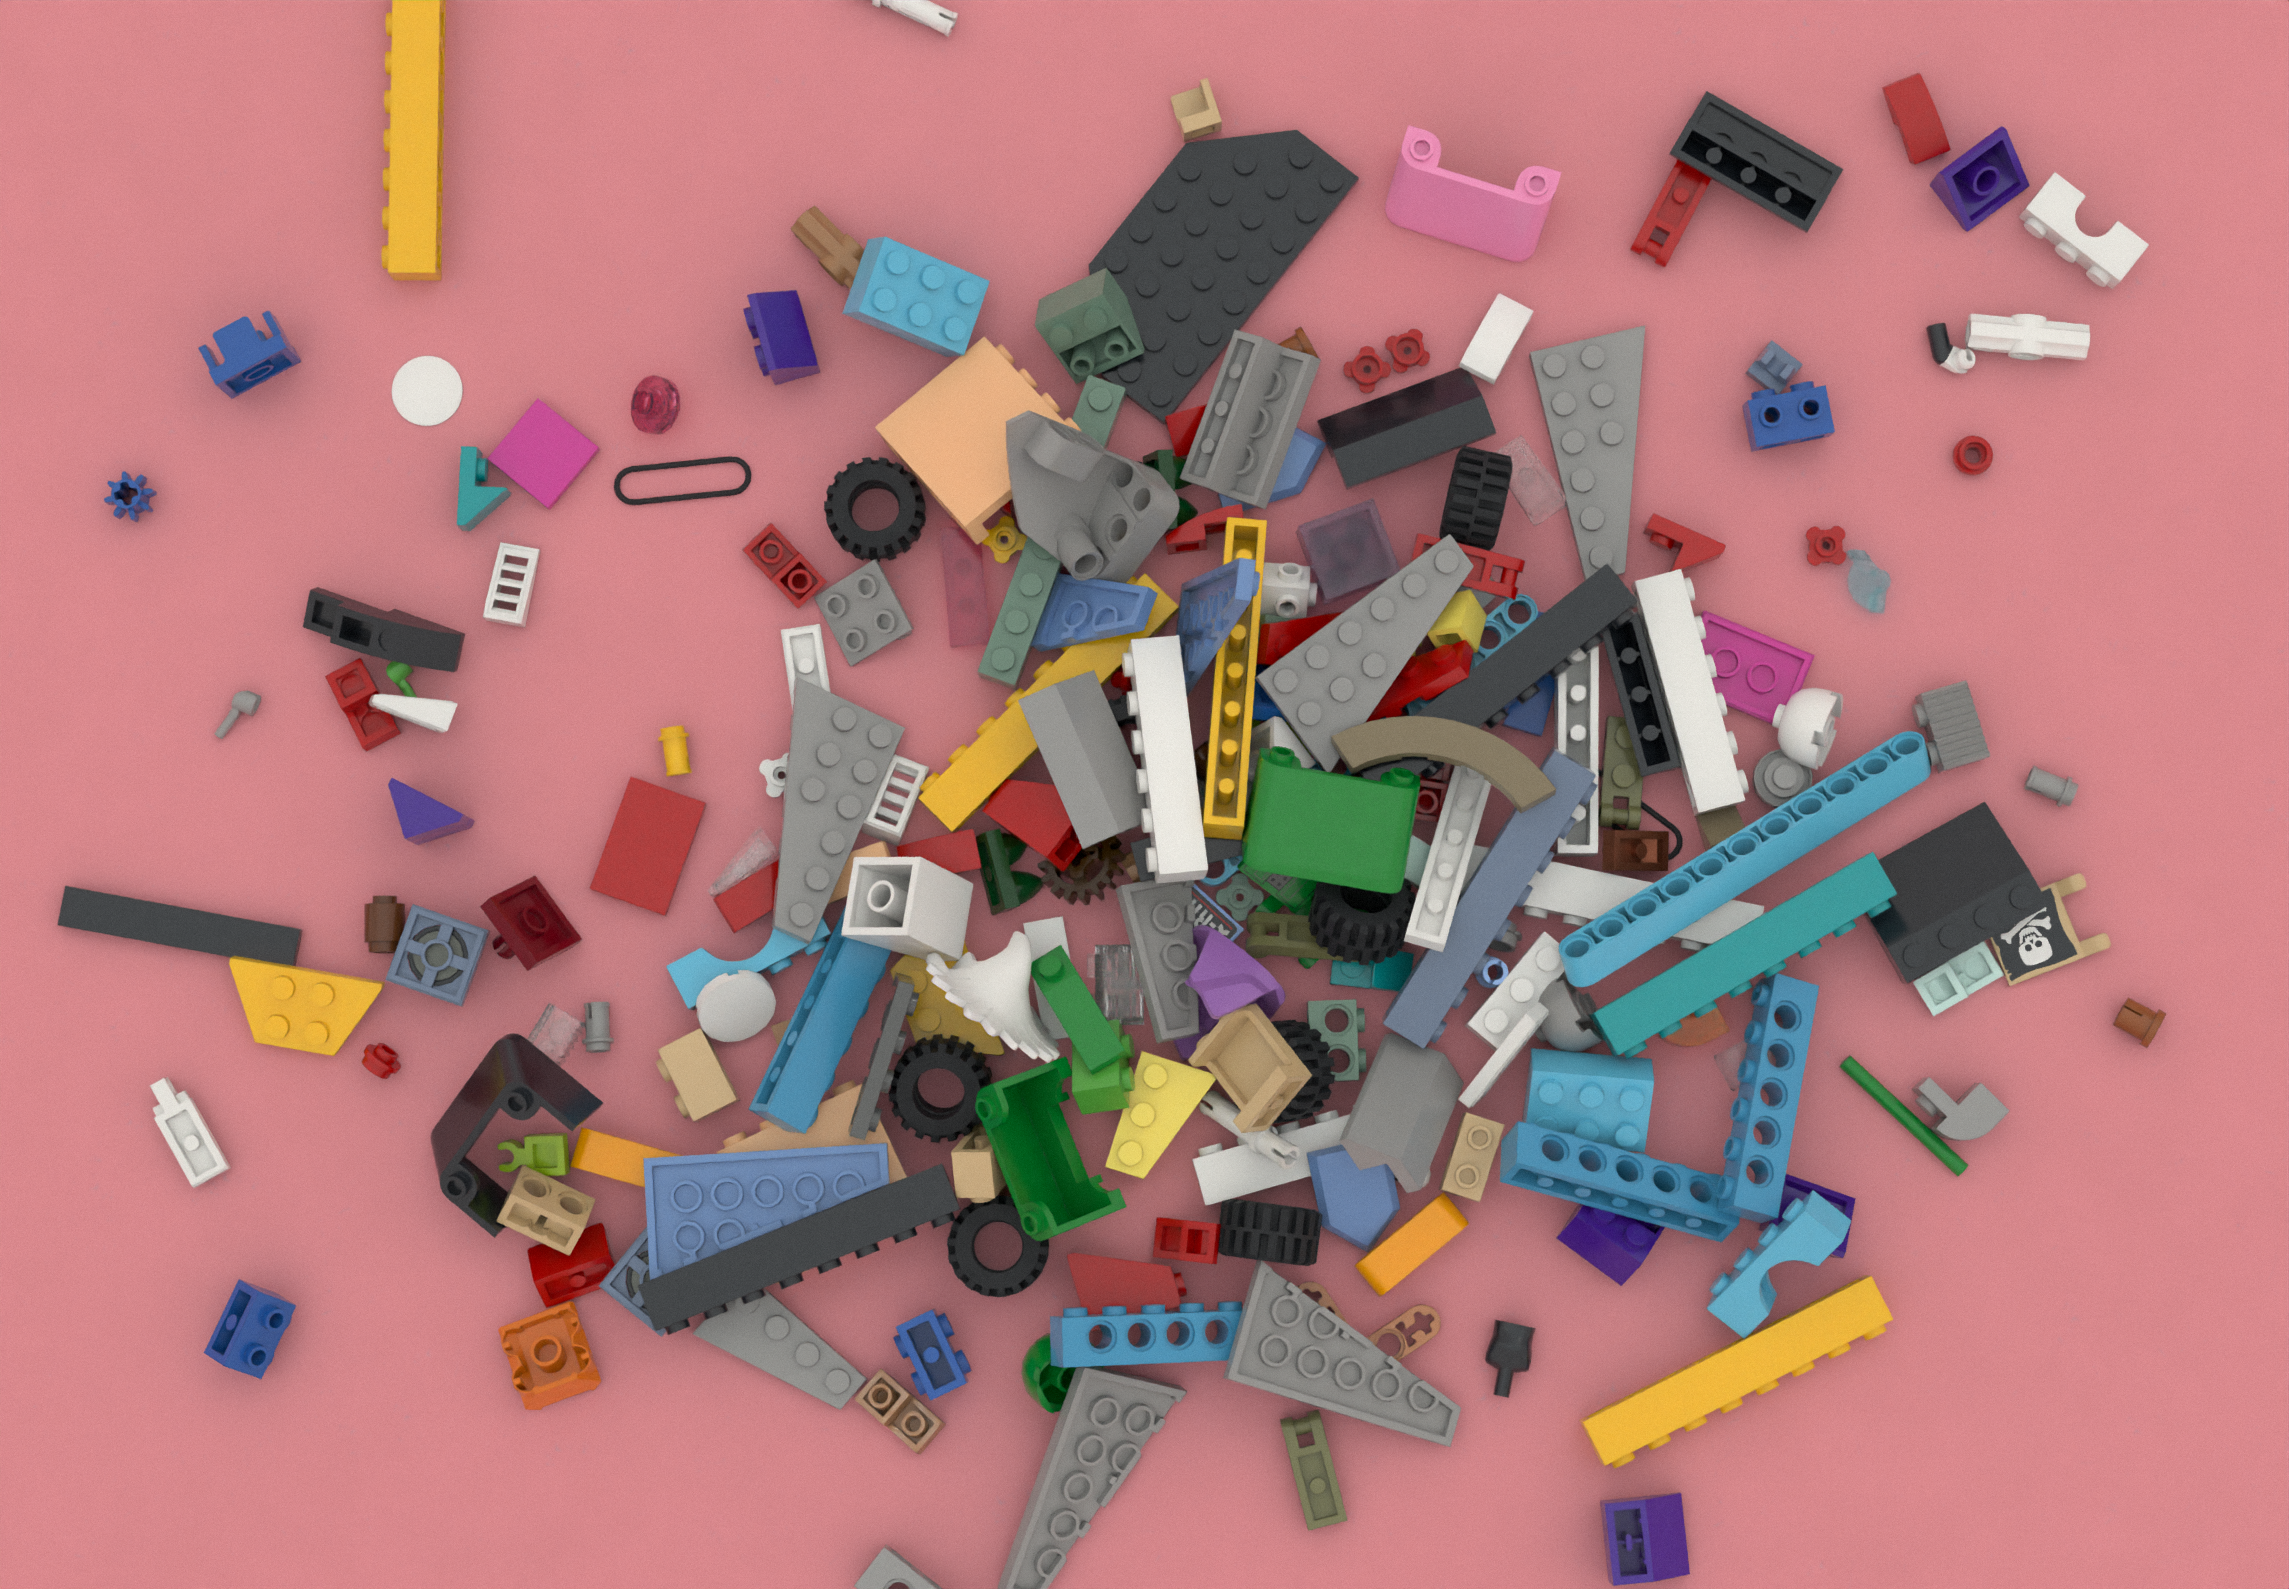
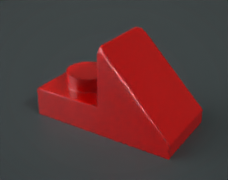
M1655 513L1649 518L1643 534L1650 536L1649 542L1668 551H1671L1672 547L1679 549L1669 572L1679 569L1685 572L1715 560L1722 555L1726 548V545Z

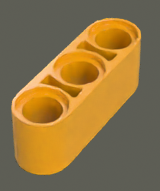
M581 1127L570 1166L645 1188L643 1158L683 1155Z
M1442 1192L1365 1255L1354 1267L1377 1295L1381 1297L1462 1231L1469 1222L1445 1192Z

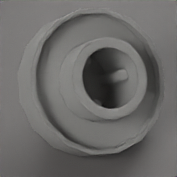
M1781 749L1769 752L1758 761L1753 770L1752 783L1755 793L1762 802L1771 807L1778 808L1812 787L1813 775L1810 767L1789 759Z

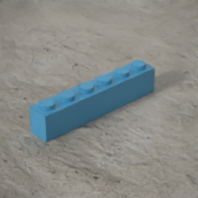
M846 905L748 1109L788 1132L805 1134L807 1129L815 1122L818 1116V1105L824 1093L832 1086L835 1080V1069L841 1057L849 1050L852 1044V1033L858 1021L868 1010V999L875 985L883 978L886 971L885 963L892 951L842 936Z

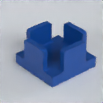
M269 310L262 313L273 334V337L268 340L261 330L256 331L250 319L244 316L213 333V338L225 359L223 364L220 365L214 352L206 344L198 348L210 369L209 373L215 385L231 399L301 362L277 318Z

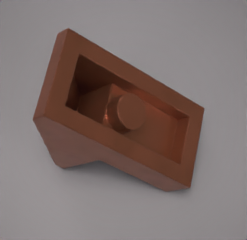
M1603 830L1602 870L1668 871L1669 831Z

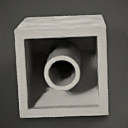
M854 857L841 935L926 960L930 953L936 952L941 955L944 961H958L963 953L973 883L922 857Z

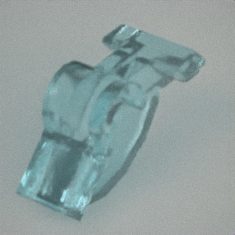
M1847 550L1845 552L1846 556L1853 562L1847 577L1848 591L1853 600L1871 613L1883 614L1885 611L1886 590L1891 583L1889 574L1885 570L1879 569L1865 550Z

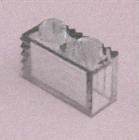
M1095 945V954H1087V977L1095 978V994L1091 995L1107 1021L1119 1019L1122 1026H1144V993L1131 945Z
M549 1003L527 1040L561 1067V1064L566 1063L565 1057L570 1056L569 1050L574 1049L573 1044L579 1042L578 1036L583 1035L582 1030L586 1029V1024L560 1007Z

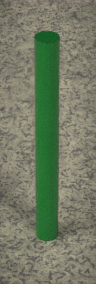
M1851 1055L1840 1064L1839 1067L1957 1177L1966 1170L1968 1164Z

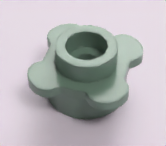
M1242 873L1235 874L1232 877V883L1226 889H1220L1216 894L1217 903L1225 905L1232 912V918L1236 921L1246 920L1248 912L1254 906L1260 905L1264 900L1263 892L1259 889H1254L1248 883L1247 876ZM1242 894L1244 896V899L1242 901H1238L1236 899V895Z

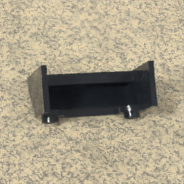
M510 1033L503 1036L492 1046L431 1132V1145L443 1194L495 1238L507 1227L496 1222L508 1192L465 1156L501 1108L514 1119L527 1120L543 1107L573 1132L600 1109L603 1102L522 1035Z

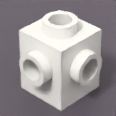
M1264 562L1260 618L1261 614L1289 619L1306 617L1307 606L1315 607L1317 583L1310 582V566H1300L1295 563L1279 564Z

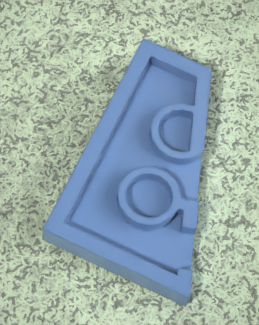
M1059 573L1031 646L1042 652L1143 631L1158 593L1145 586L1093 578L1079 581L1071 575Z

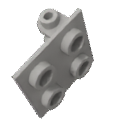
M877 559L869 562L814 597L851 667L896 639L902 640L912 634L911 630L914 629Z

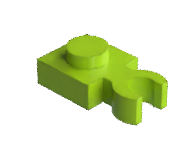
M567 1133L528 1134L524 1136V1146L513 1139L505 1140L497 1145L498 1150H510L514 1156L513 1162H504L499 1165L500 1171L512 1172L522 1165H526V1167L545 1176H560L570 1173Z

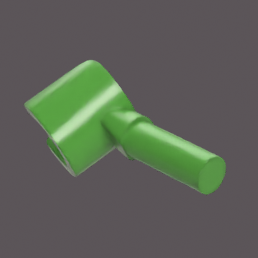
M392 661L386 669L388 677L402 690L405 696L417 697L410 684L405 680L414 670L408 664Z

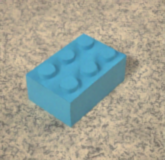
M885 236L872 238L867 241L842 314L943 356H963L990 281Z
M1531 1048L1522 1122L1535 1123L1542 1128L1560 1133H1571L1578 1138L1596 1143H1607L1621 1150L1645 1153L1654 1088L1652 1059L1637 1057L1627 1059L1626 1056Z

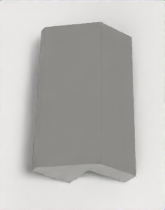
M1235 329L1180 479L1266 510L1321 359L1282 347L1264 337Z
M1092 670L1053 684L1019 699L1018 702L1082 848L1085 849L1119 833L1122 834L1141 826V809L1147 808L1145 793H1138L1136 783L1137 767L1095 671Z
M1393 1033L1386 1034L1339 1141L1359 1170L1387 1164L1406 1193L1419 1191L1425 1181L1464 1082L1444 1053L1429 1047L1423 1049L1410 1040Z

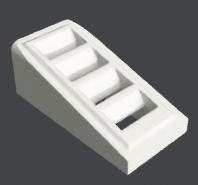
M500 542L483 613V618L486 621L525 628L540 549ZM507 556L528 559L527 566L506 563ZM504 571L525 574L524 580L518 581L503 578ZM501 586L521 589L520 596L500 593ZM498 601L517 604L516 611L497 608Z
M374 694L369 700L371 707L438 733L448 731L458 703L453 701L388 694Z
M894 754L864 820L862 832L899 846L921 790L919 787L925 781L929 767ZM894 771L916 778L914 784L893 777ZM888 786L909 793L908 798L887 791ZM882 801L902 808V813L882 807ZM876 817H879V818H882V819H884V820L890 821V822L895 823V824H897V825L894 826V825H891V824H889V823L883 822V821H881V820L876 819Z

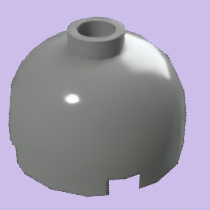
M1564 971L1540 995L1538 1002L1549 1010V1015L1536 1030L1535 1035L1541 1042L1548 1040L1558 1050L1582 1052L1604 1041L1589 1015L1598 1010L1589 993L1582 995L1575 986L1569 983Z

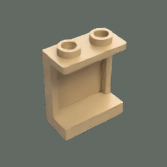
M1248 1004L1239 1010L1218 1018L1219 1022L1210 1033L1203 1036L1197 1042V1049L1188 1059L1193 1067L1206 1066L1241 1110L1233 1120L1241 1133L1267 1130L1312 1076L1257 1004Z

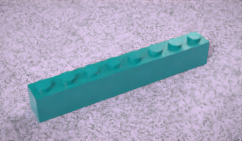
M1871 852L1589 1015L1612 1055L1618 1056L1624 1053L1628 1059L1648 1047L1644 1040L1659 1033L1663 1039L1682 1028L1683 1026L1679 1020L1687 1015L1694 1013L1695 1017L1699 1018L1717 1008L1718 1006L1714 1000L1728 992L1732 999L1753 987L1749 981L1751 978L1762 972L1768 978L1787 967L1784 959L1798 952L1800 958H1803L1822 947L1819 939L1832 932L1835 938L1852 930L1856 927L1853 919L1865 912L1872 918L1891 907L1888 899L1897 895V892L1875 854Z

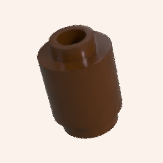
M373 896V903L364 904V943H368L369 953H395L405 927V904L397 903V896Z

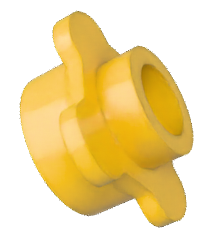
M1004 516L999 519V524L991 530L986 529L989 536L981 542L983 545L990 547L996 562L1004 564L1018 550H1023L1027 537L1024 534H1020L1015 528L1013 518ZM1003 536L1008 538V542L1005 544L1000 541Z

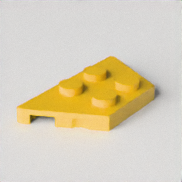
M964 940V946H963L962 956H963L965 953L969 952L968 949H967L965 940ZM905 954L890 970L893 981L896 972L912 977L915 985L913 992L919 993L913 1016L906 1015L916 1043L917 1040L924 1037L930 1040L936 1034H942L943 1039H950V1036L954 1035L959 1037L958 1042L966 1044L969 1041L975 1045L973 1051L976 1053L982 1052V1054L996 1056L1005 1054L999 1036L993 1037L989 1035L980 1022L965 1017L962 1007L944 997L947 992L931 981L934 976L926 970L928 966L926 960ZM944 961L948 969H951L957 963V961Z
M232 956L229 962L255 1043L335 1056L339 1052L348 1036L359 1024L368 1008L385 987L384 981L239 956Z

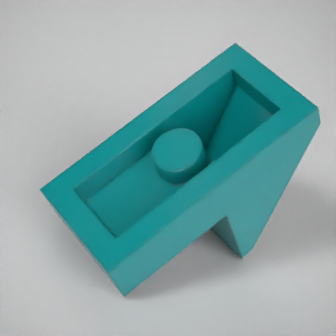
M461 446L457 526L462 531H471L512 494L504 487L481 486V482H487L488 459L482 458L483 453L478 447Z
M1398 951L1392 958L1385 957L1382 963L1376 964L1372 960L1369 961L1368 965H1359L1358 961L1351 962L1350 964L1332 960L1330 984L1399 992L1412 971L1414 954Z

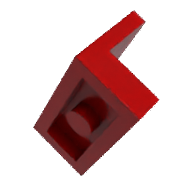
M603 1223L585 1228L570 1256L543 1243L527 1250L533 1282L546 1308L601 1289L599 1287L600 1283L617 1264L610 1250Z

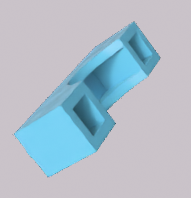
M822 916L809 944L773 928L771 937L765 947L759 953L746 960L724 961L714 957L701 947L666 967L687 1008L694 1010L696 1009L697 997L704 986L717 976L728 973L729 976L739 974L737 970H749L759 974L770 970L771 974L775 975L793 965L790 958L804 951L807 956H811L823 950L827 945L826 939L831 937L832 932L824 916Z
M1814 1190L1803 1201L1796 1198L1783 1213L1782 1217L1784 1220L1778 1226L1771 1223L1758 1239L1760 1244L1753 1251L1749 1247L1746 1248L1736 1259L1733 1265L1735 1269L1729 1275L1722 1272L1709 1288L1713 1295L1707 1310L1744 1339L1769 1315L1777 1296L1769 1279L1768 1270L1771 1267L1784 1261L1793 1260L1819 1266L1844 1241L1851 1220Z

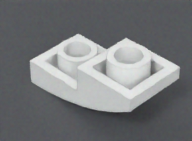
M1499 293L1474 335L1459 367L1494 385L1509 360L1513 348L1531 320L1534 311Z

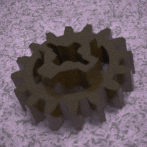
M1115 835L1101 841L1103 848H1099L1097 845H1092L1085 849L1081 848L1064 872L1049 861H1042L1038 863V868L1046 874L1041 880L1048 888L1052 887L1050 892L1058 899L1064 896V899L1071 905H1074L1078 897L1084 905H1089L1091 895L1094 894L1100 900H1103L1105 898L1103 889L1106 886L1113 890L1117 887L1112 881L1113 876H1122L1124 874V871L1117 865L1118 862L1126 860V855L1118 849L1122 842ZM1060 875H1065L1067 878L1070 877L1074 884L1064 882Z

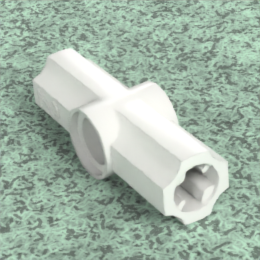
M1970 314L1965 331L1966 349L2008 353V356L2014 359L2040 360L2044 357L2084 361L2087 358L2090 345L2089 325L2047 321L2046 317L2035 314H2015L2011 317Z

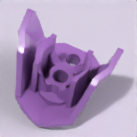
M1197 925L1192 929L1193 944H1196L1197 960L1194 962V968L1189 978L1185 981L1187 986L1195 989L1198 993L1199 1033L1192 1037L1173 1040L1180 1058L1184 1061H1187L1195 1052L1197 1042L1203 1036L1210 1033L1219 1022L1218 1018L1239 1010L1248 1004H1257L1270 1020L1285 1001V992L1282 986L1266 968L1214 928L1205 925Z

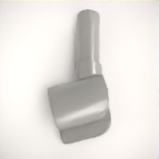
M248 690L236 693L233 697L232 708L228 716L214 734L223 739L239 718L241 712L253 716L260 705L261 696Z

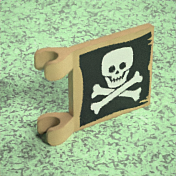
M2081 873L2040 888L2049 906L1990 938L2009 986L2100 952L2111 946L2106 933L2092 936L2080 942L2078 941L2061 897L2086 887V881Z

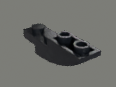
M319 587L311 589L309 592L303 623L304 628L331 637L330 643L390 661L449 672L458 670L465 633L397 609L387 612Z

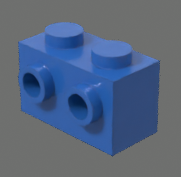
M1808 381L1791 385V392L1776 395L1775 389L1751 393L1752 400H1747L1742 405L1751 452L1831 436L1835 429L1826 385L1814 387V382ZM1803 407L1808 408L1811 415L1806 414ZM1764 414L1770 416L1772 423L1766 421Z
M239 1279L204 1354L225 1367L262 1379L267 1367L273 1360L274 1352L285 1329L291 1322L296 1305L273 1291Z
M934 1308L896 1326L899 1334L894 1336L893 1339L902 1358L910 1357L916 1369L915 1372L911 1373V1377L921 1396L927 1393L931 1401L969 1382L966 1374L971 1372L972 1369L963 1350L954 1351L948 1337L955 1335L945 1313L937 1315Z

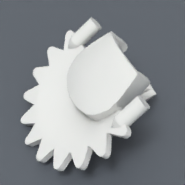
M1015 931L1008 946L1003 951L984 961H977L974 954L967 952L951 969H948L939 953L934 952L927 956L926 963L928 966L926 970L934 976L931 981L947 992L944 996L947 1000L963 1008L965 1017L980 1022L989 1035L993 1037L1000 1036L1011 1049L1016 1050L1019 1047L1034 1060L1039 1056L1047 1063H1050L1052 1059L1056 1060L1059 1057L1060 1052L1056 1049L1059 1046L1058 1042L1048 1035L1050 1030L1042 1025V1021L1030 1005L1029 982L1032 953L1027 935Z

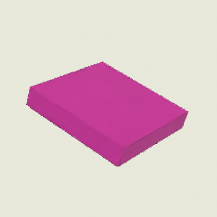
M537 398L487 459L550 510L600 449Z

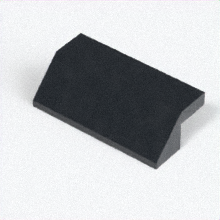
M1708 91L1704 94L1669 153L1674 158L1805 233L1810 229L1843 171L1841 167Z
M1462 368L1452 370L1317 421L1324 441L1327 443L1326 446L1329 454L1336 461L1346 490L1496 434L1480 390L1470 373Z
M1635 612L1636 615L1623 627L1617 630L1612 625L1601 635L1604 639V646L1640 776L1644 777L1680 769L1681 766L1641 625V619L1638 612Z

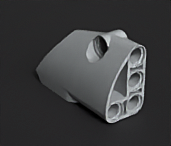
M1030 410L1006 421L1009 479L1020 530L1062 562L1076 580L1085 581L1093 578L1127 583L1175 520L1180 507L1176 493L1156 469L1104 449L1098 441L1082 431Z

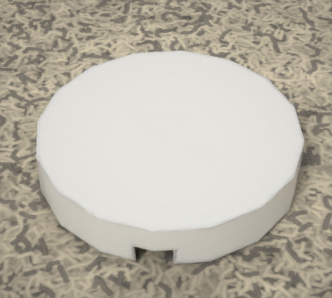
M737 970L739 974L729 976L728 973H724L704 986L697 997L696 1015L702 1030L709 1037L722 1042L741 1041L754 1036L767 1026L774 1015L776 999L769 982L761 974L749 970Z

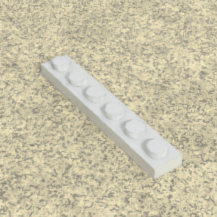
M1465 766L1454 767L1404 938L1405 942L1443 952L1491 787V783L1485 780L1483 775Z

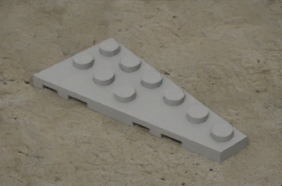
M1451 534L1441 539L1255 677L1323 771L1331 772L1341 758L1331 743V736L1366 722L1474 567Z
M797 677L794 680L793 690L794 703L790 722L791 736L786 765L782 809L783 823L779 842L780 855L778 877L775 885L772 928L809 944L812 941L905 728Z
M1262 1260L1256 1261L1224 1373V1379L1451 1447L1461 1410L1460 1406L1426 1381L1419 1379L1408 1371L1399 1361L1385 1354L1373 1345V1342L1327 1308L1320 1306L1305 1295L1293 1283L1286 1281Z
M1098 1366L1076 1367L998 1584V1589H1047L1067 1562L1066 1554L1077 1538H1084L1091 1528L1089 1522L1100 1506L1106 1507L1141 1458L1140 1450L1153 1432L1158 1434L1166 1422L1163 1419L1175 1401L1180 1403L1188 1391L1179 1385Z

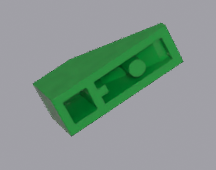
M1061 945L1032 962L1031 975L1092 1075L1127 1054Z

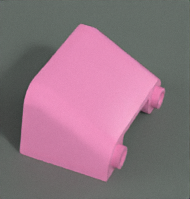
M1408 125L1385 203V212L1391 223L1398 227L1511 262H1522L1530 258L1538 245L1562 172L1543 166L1528 167L1519 175L1514 190H1510L1437 167L1441 156V145L1438 138L1429 131Z

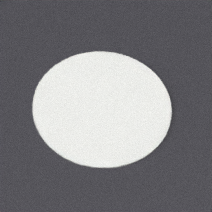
M421 356L408 361L399 369L392 384V399L397 411L406 420L416 425L433 426L446 421L456 412L462 399L463 387L458 372L450 363L434 356Z

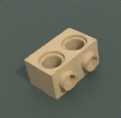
M1467 1112L1463 1113L1438 1190L1480 1202L1504 1124Z
M523 1165L506 1196L496 1222L570 1256L585 1229L596 1199Z

